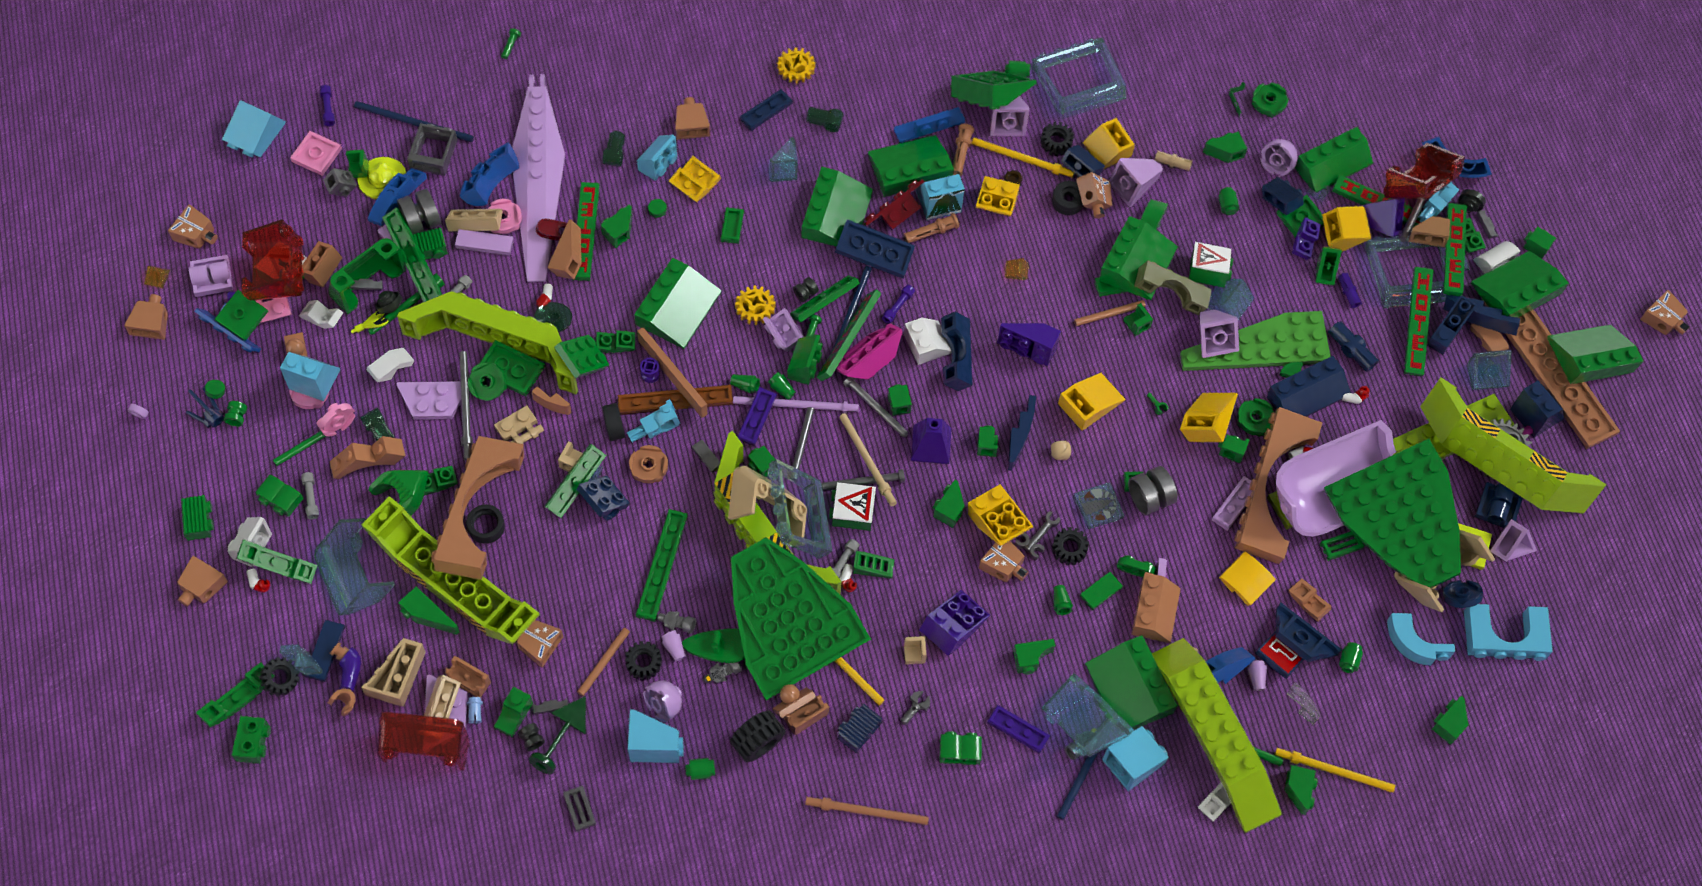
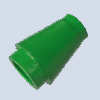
M777 372L768 381L771 385L770 388L787 400L791 399L796 393L784 374L781 375Z
M733 374L730 384L752 394L757 393L760 379L756 378L755 375Z
M1057 585L1053 588L1054 611L1061 616L1070 614L1073 607L1065 586Z

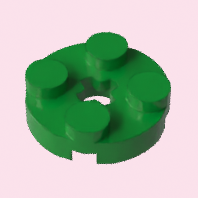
M1270 83L1269 85L1260 84L1253 93L1252 106L1268 117H1276V115L1286 109L1288 104L1287 92L1281 85L1276 83ZM1272 97L1273 101H1268L1267 98Z
M487 362L477 364L471 370L470 378H468V388L473 396L481 400L490 401L497 399L507 389L506 375L497 364ZM486 376L491 379L490 386L483 384Z
M1259 398L1248 402L1245 401L1238 410L1237 425L1251 435L1262 437L1265 435L1266 430L1270 429L1271 423H1268L1271 413L1274 412L1273 407L1267 401ZM1259 414L1261 420L1253 419L1252 415Z

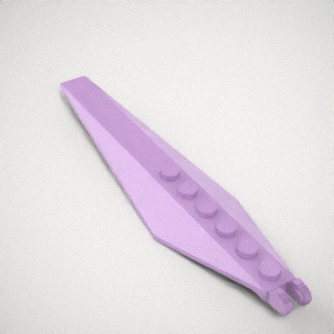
M530 74L529 87L513 144V150L519 162V169L513 172L517 205L522 213L520 231L527 282H546L552 240L537 235L536 226L543 218L556 220L565 152L545 86V74H540L541 86L534 87V75Z

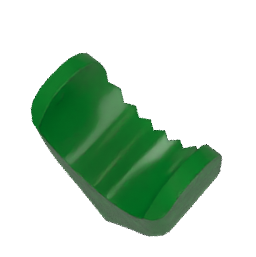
M426 470L386 471L369 486V492L372 495H379L395 488L399 493V504L412 516L422 503L429 473Z

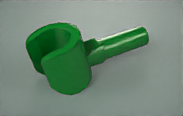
M1151 393L1147 394L1156 407L1155 413L1157 415L1162 414L1159 407L1167 412L1168 405L1166 403H1159Z

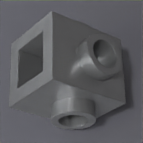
M333 168L323 179L328 193L332 195L347 197L357 186L351 171Z

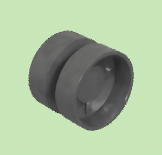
M427 188L415 192L416 204L413 203L409 196L397 199L398 207L412 234L423 232V220L430 229L441 225L437 208Z
M1157 466L1148 470L1146 475L1141 473L1130 478L1128 481L1131 497L1138 510L1145 516L1158 511L1160 507L1165 508L1177 502L1178 496L1175 484L1163 466Z

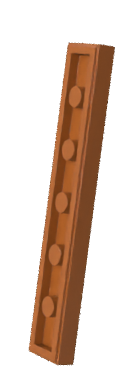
M731 385L694 388L707 403V407L733 405ZM679 390L617 395L620 415L655 412L660 409L659 407L665 405L669 399L675 410L693 408Z

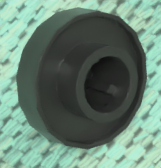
M1472 189L1463 190L1458 198L1460 205H1467L1468 212H1479L1486 204L1485 197Z
M383 291L379 294L375 307L380 314L392 313L399 308L403 298L398 291Z

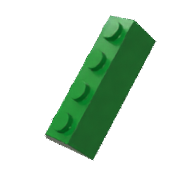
M1355 127L1299 155L1294 168L1313 193L1316 194L1335 184L1340 175L1347 178L1373 165V159L1368 140L1358 127Z

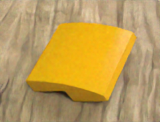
M692 156L683 168L679 167L669 182L695 202H698L719 182L721 176Z
M1246 551L1219 577L1231 592L1235 591L1247 606L1252 605L1276 580L1260 562Z

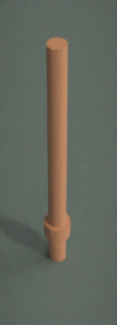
M806 797L805 805L821 807V810L829 811L833 809L928 825L929 819L927 816L831 801V798L825 797L823 799Z

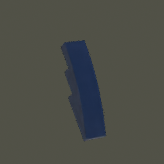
M1446 295L1444 310L1449 312L1459 299V296ZM1467 298L1477 304L1468 318V322L1497 332L1517 336L1520 318L1501 315L1502 309L1483 306V300Z
M1029 395L1027 412L1020 411L1018 428L1011 429L1008 470L1012 471L1027 442L1035 413L1037 397L1035 395Z

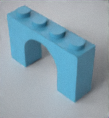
M1477 604L1464 610L1468 655H1474L1476 658L1494 656L1496 659L1514 657L1516 660L1534 658L1536 661L1547 659L1553 652L1548 607H1527L1522 613L1524 638L1516 643L1506 642L1494 633L1491 627L1489 605Z

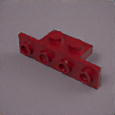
M923 179L919 182L915 180L907 186L909 190L905 193L902 190L893 197L895 200L889 204L887 201L880 206L879 209L881 211L876 215L871 213L865 218L867 222L863 225L868 226L881 216L890 229L893 230L914 214L921 206L912 196L911 192L924 183Z

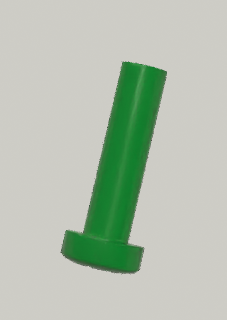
M511 28L508 32L510 37L501 55L504 59H508L516 39L521 36V32L517 29Z
M813 314L809 317L810 325L805 337L814 335L817 325L822 322L820 316Z

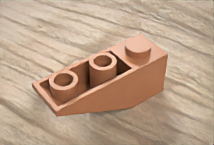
M569 219L547 268L557 277L575 279L581 265V228Z

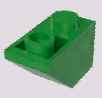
M1238 131L1227 133L1219 138L1209 139L1205 143L1203 152L1208 156L1230 163L1243 159L1248 148Z
M630 204L625 208L619 209L615 215L606 218L600 224L602 235L614 248L630 239L633 218L632 206Z
M954 480L951 485L948 484L943 491L944 496L941 500L938 498L933 505V517L951 528H954L963 515L965 506L957 480Z
M1462 695L1457 701L1453 698L1446 706L1448 711L1445 714L1441 712L1435 718L1434 722L1436 725L1432 728L1434 732L1450 745L1454 743L1469 725L1465 698Z
M1291 765L1287 771L1284 791L1302 815H1306L1314 806L1315 798L1312 797V792L1316 789L1318 778H1315L1316 771Z

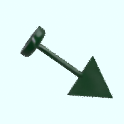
M586 696L551 712V714L564 721L565 724L545 755L539 752H534L530 755L529 762L534 768L545 774L551 775L554 773L556 765L549 757L569 726L586 734Z

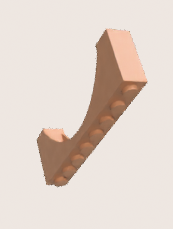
M1281 407L1270 415L1268 423H1271L1270 429H1267L1264 435L1266 443L1259 452L1261 460L1257 462L1254 469L1256 477L1252 479L1249 490L1252 491L1250 496H1247L1244 507H1247L1246 512L1241 515L1239 524H1242L1241 529L1237 531L1234 541L1237 542L1235 549L1243 552L1246 551L1251 555L1276 564H1280L1285 559L1289 541L1283 538L1270 516L1265 494L1267 476L1273 463L1281 455L1307 444L1312 446L1318 440L1322 427V422Z
M478 436L476 443H473L471 447V458L466 460V471L461 474L460 488L455 490L454 504H450L449 518L444 520V531L438 537V548L436 551H433L431 562H434L435 571L482 580L487 566L486 552L481 551L469 538L463 525L464 512L473 495L487 482L502 474L514 470L520 471L524 459V444Z

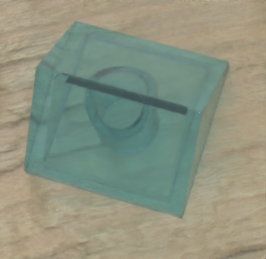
M791 137L769 160V180L771 182L797 180L798 158L795 138Z
M1230 279V281H1226L1225 288L1217 286L1211 294L1208 309H1215L1236 316L1239 320L1255 297L1243 279Z
M1502 350L1473 353L1466 365L1472 389L1510 387L1512 351Z

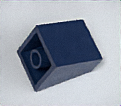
M1539 380L1524 388L1510 408L1524 427L1530 426L1533 429L1531 434L1533 438L1564 419L1563 409Z

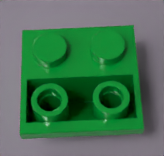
M820 335L798 338L787 370V379L809 385L810 380L815 378L817 372L816 364L820 363L822 358L821 350L823 343H820Z

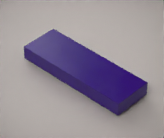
M759 387L737 436L740 441L753 446L756 445L777 397L776 393Z
M999 705L996 706L987 721L989 725L1039 754L1050 737L1046 732Z

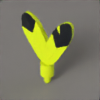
M377 310L363 324L360 323L354 326L355 328L351 330V333H359L368 328L381 327L389 321L386 318H381L384 314H380Z

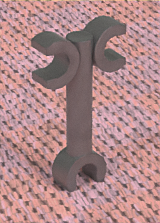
M1051 511L1047 513L1045 523L1031 539H1029L1026 533H1023L1021 538L1025 542L1015 541V546L1030 553L1033 560L1038 559V555L1034 552L1035 550L1043 553L1045 549L1037 543L1051 527H1056L1060 522L1059 517L1055 521L1050 520L1052 516Z

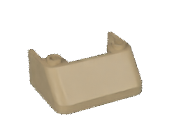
M747 466L736 468L733 472L728 519L733 520L754 514L756 498L763 499L781 509L779 535L785 544L789 545L804 541L806 506L787 489Z
M1460 530L1462 566H1472L1479 558L1492 562L1495 560L1481 536ZM1397 571L1395 572L1394 577L1397 582L1422 605L1439 612L1444 611V608L1438 601L1439 594L1435 590L1437 586L1430 588L1406 579Z

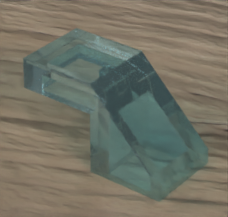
M299 644L281 645L279 653L288 660L295 661L294 667L302 674H322L323 670L310 653Z

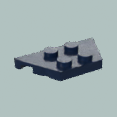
M1280 602L1277 606L1275 637L1297 653L1299 657L1307 662L1338 656L1342 651L1340 647Z

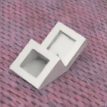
M318 300L308 301L299 317L326 329L334 328L343 312L338 308L328 309Z
M404 348L389 350L369 365L366 370L376 382L387 381L393 378L397 369L412 366L414 360Z

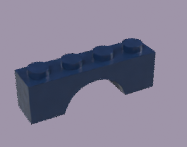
M955 311L941 317L942 335L948 341L952 351L951 364L943 367V384L956 391H961L973 386L970 319Z

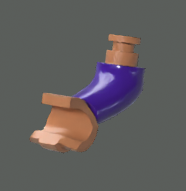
M339 642L330 655L333 656L335 654L337 656L336 659L340 661L338 665L343 670L339 690L330 697L328 704L332 705L336 700L343 701L346 706L343 707L341 714L346 716L354 706L355 695L353 692L360 673L361 657L356 649L353 647L350 649L347 647L343 648Z

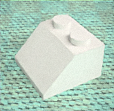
M919 318L905 323L904 336L918 365L952 353L948 341L942 335V328L937 320Z
M249 517L239 526L236 538L228 546V553L232 559L250 567L254 566L238 560L236 557L243 539L262 547L266 546L272 536V532L265 519L262 517Z

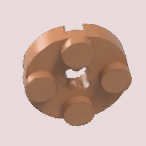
M653 445L642 446L636 452L634 451L630 457V471L633 478L642 483L660 482L668 470L667 456L659 447ZM648 461H651L653 466L650 468H646V466H644L643 464H646Z

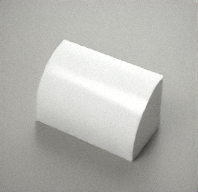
M1504 241L1476 257L1473 261L1486 274L1516 258L1520 250L1513 243Z

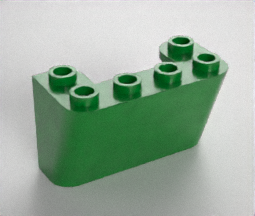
M388 238L376 242L332 275L328 289L329 296L348 315L358 306V298L352 292L354 289H349L355 284L354 280L368 279L379 270L389 278H397L407 271L400 248Z

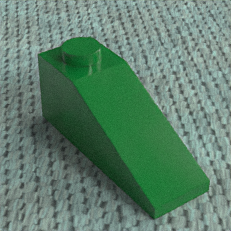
M417 586L398 602L401 608L400 613L407 620L411 618L415 623L455 635L460 632L457 624Z

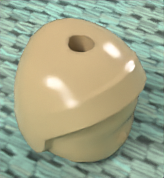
M1064 440L1052 443V457L1056 460H1068L1071 455L1070 443Z

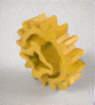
M795 47L794 51L788 49V53L782 52V57H778L777 69H779V75H783V80L788 78L789 83L795 80L796 84H798L799 80L805 83V78L810 80L811 74L814 75L816 63L814 62V56L810 57L809 51L804 53L803 48L798 51L797 47Z
M754 285L752 290L746 287V292L741 290L740 296L736 297L735 309H737V315H741L742 321L747 319V324H750L751 321H754L755 325H757L758 321L764 324L763 318L768 317L770 319L771 314L775 313L776 302L774 301V295H770V290L764 292L762 286L760 289H757L756 285Z

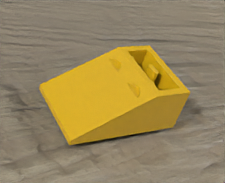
M1102 373L1075 383L1062 392L1058 405L1083 431L1126 399Z
M1202 393L1184 415L1180 430L1189 442H1223L1238 394Z
M1001 484L968 502V515L981 531L1000 546L1033 528L1031 522Z

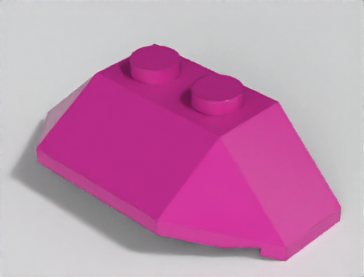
M888 324L885 328L878 329L867 335L845 353L836 371L853 378L869 379L873 377L881 368L896 357L903 332L902 329Z

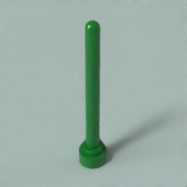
M435 273L433 277L440 289L445 285V283L440 278V276ZM419 291L403 302L397 310L384 317L388 319V323L394 320L399 312L408 309L421 299ZM384 326L369 328L368 333L374 335Z

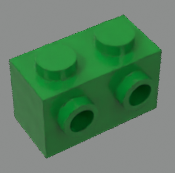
M240 716L232 751V757L236 762L261 764L262 757L264 758L266 755L265 741L266 738H269L271 727L265 718Z

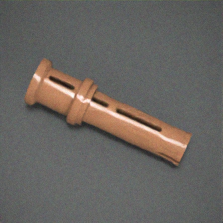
M961 124L958 128L959 136L955 141L957 149L953 162V175L959 174L962 176L967 149L971 146L972 142L970 139L974 133V127L969 124Z
M951 213L950 216L943 219L937 218L932 224L904 233V239L906 242L911 243L936 233L944 234L945 231L952 228L958 229L959 222L955 213Z

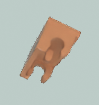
M454 656L451 661V668H446V676L461 682V689L475 697L481 698L491 683L489 675Z
M821 695L816 696L809 703L785 716L784 720L794 735H797L829 714V706L827 703H823Z

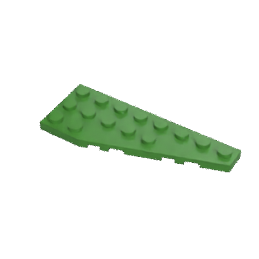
M1322 311L1284 313L1238 330L1239 351L1202 358L1201 344L1182 350L1180 353L1182 371L1285 366L1291 362H1302L1303 365L1317 364L1331 357Z

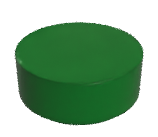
M654 199L650 201L648 210L651 216L660 218L666 214L667 206L663 200Z
M210 380L205 385V393L213 399L221 398L225 394V385L220 380Z

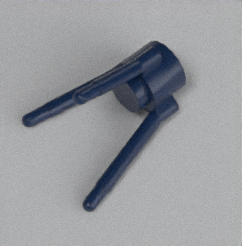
M191 389L188 390L193 398L204 408L205 412L203 414L204 419L190 411H186V414L202 422L207 428L219 426L224 420V413L219 409L214 399L207 396L214 409L212 407L209 408Z

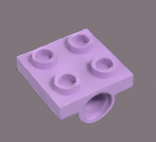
M228 255L190 261L189 274L195 297L233 290Z

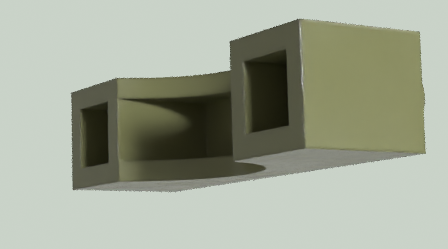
M1146 261L1140 266L1135 282V287L1150 294L1158 287H1166L1173 290L1179 296L1182 308L1196 315H1200V312L1208 309L1211 289L1185 276L1174 273L1170 269L1163 268L1155 262Z

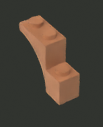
M382 436L373 445L351 443L330 461L333 478L341 479L353 471L369 466L395 465L406 456L402 439Z

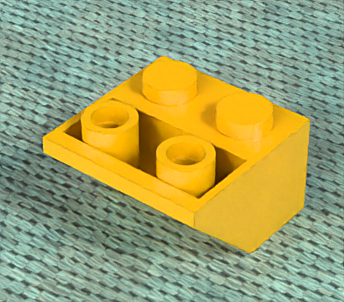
M1117 118L1101 124L1083 141L1088 152L1105 165V168L1116 164L1120 158L1132 157L1135 146Z
M985 176L976 208L1011 216L1015 208L1020 185Z
M1337 207L1322 214L1329 247L1342 249L1343 252L1371 239L1365 207Z

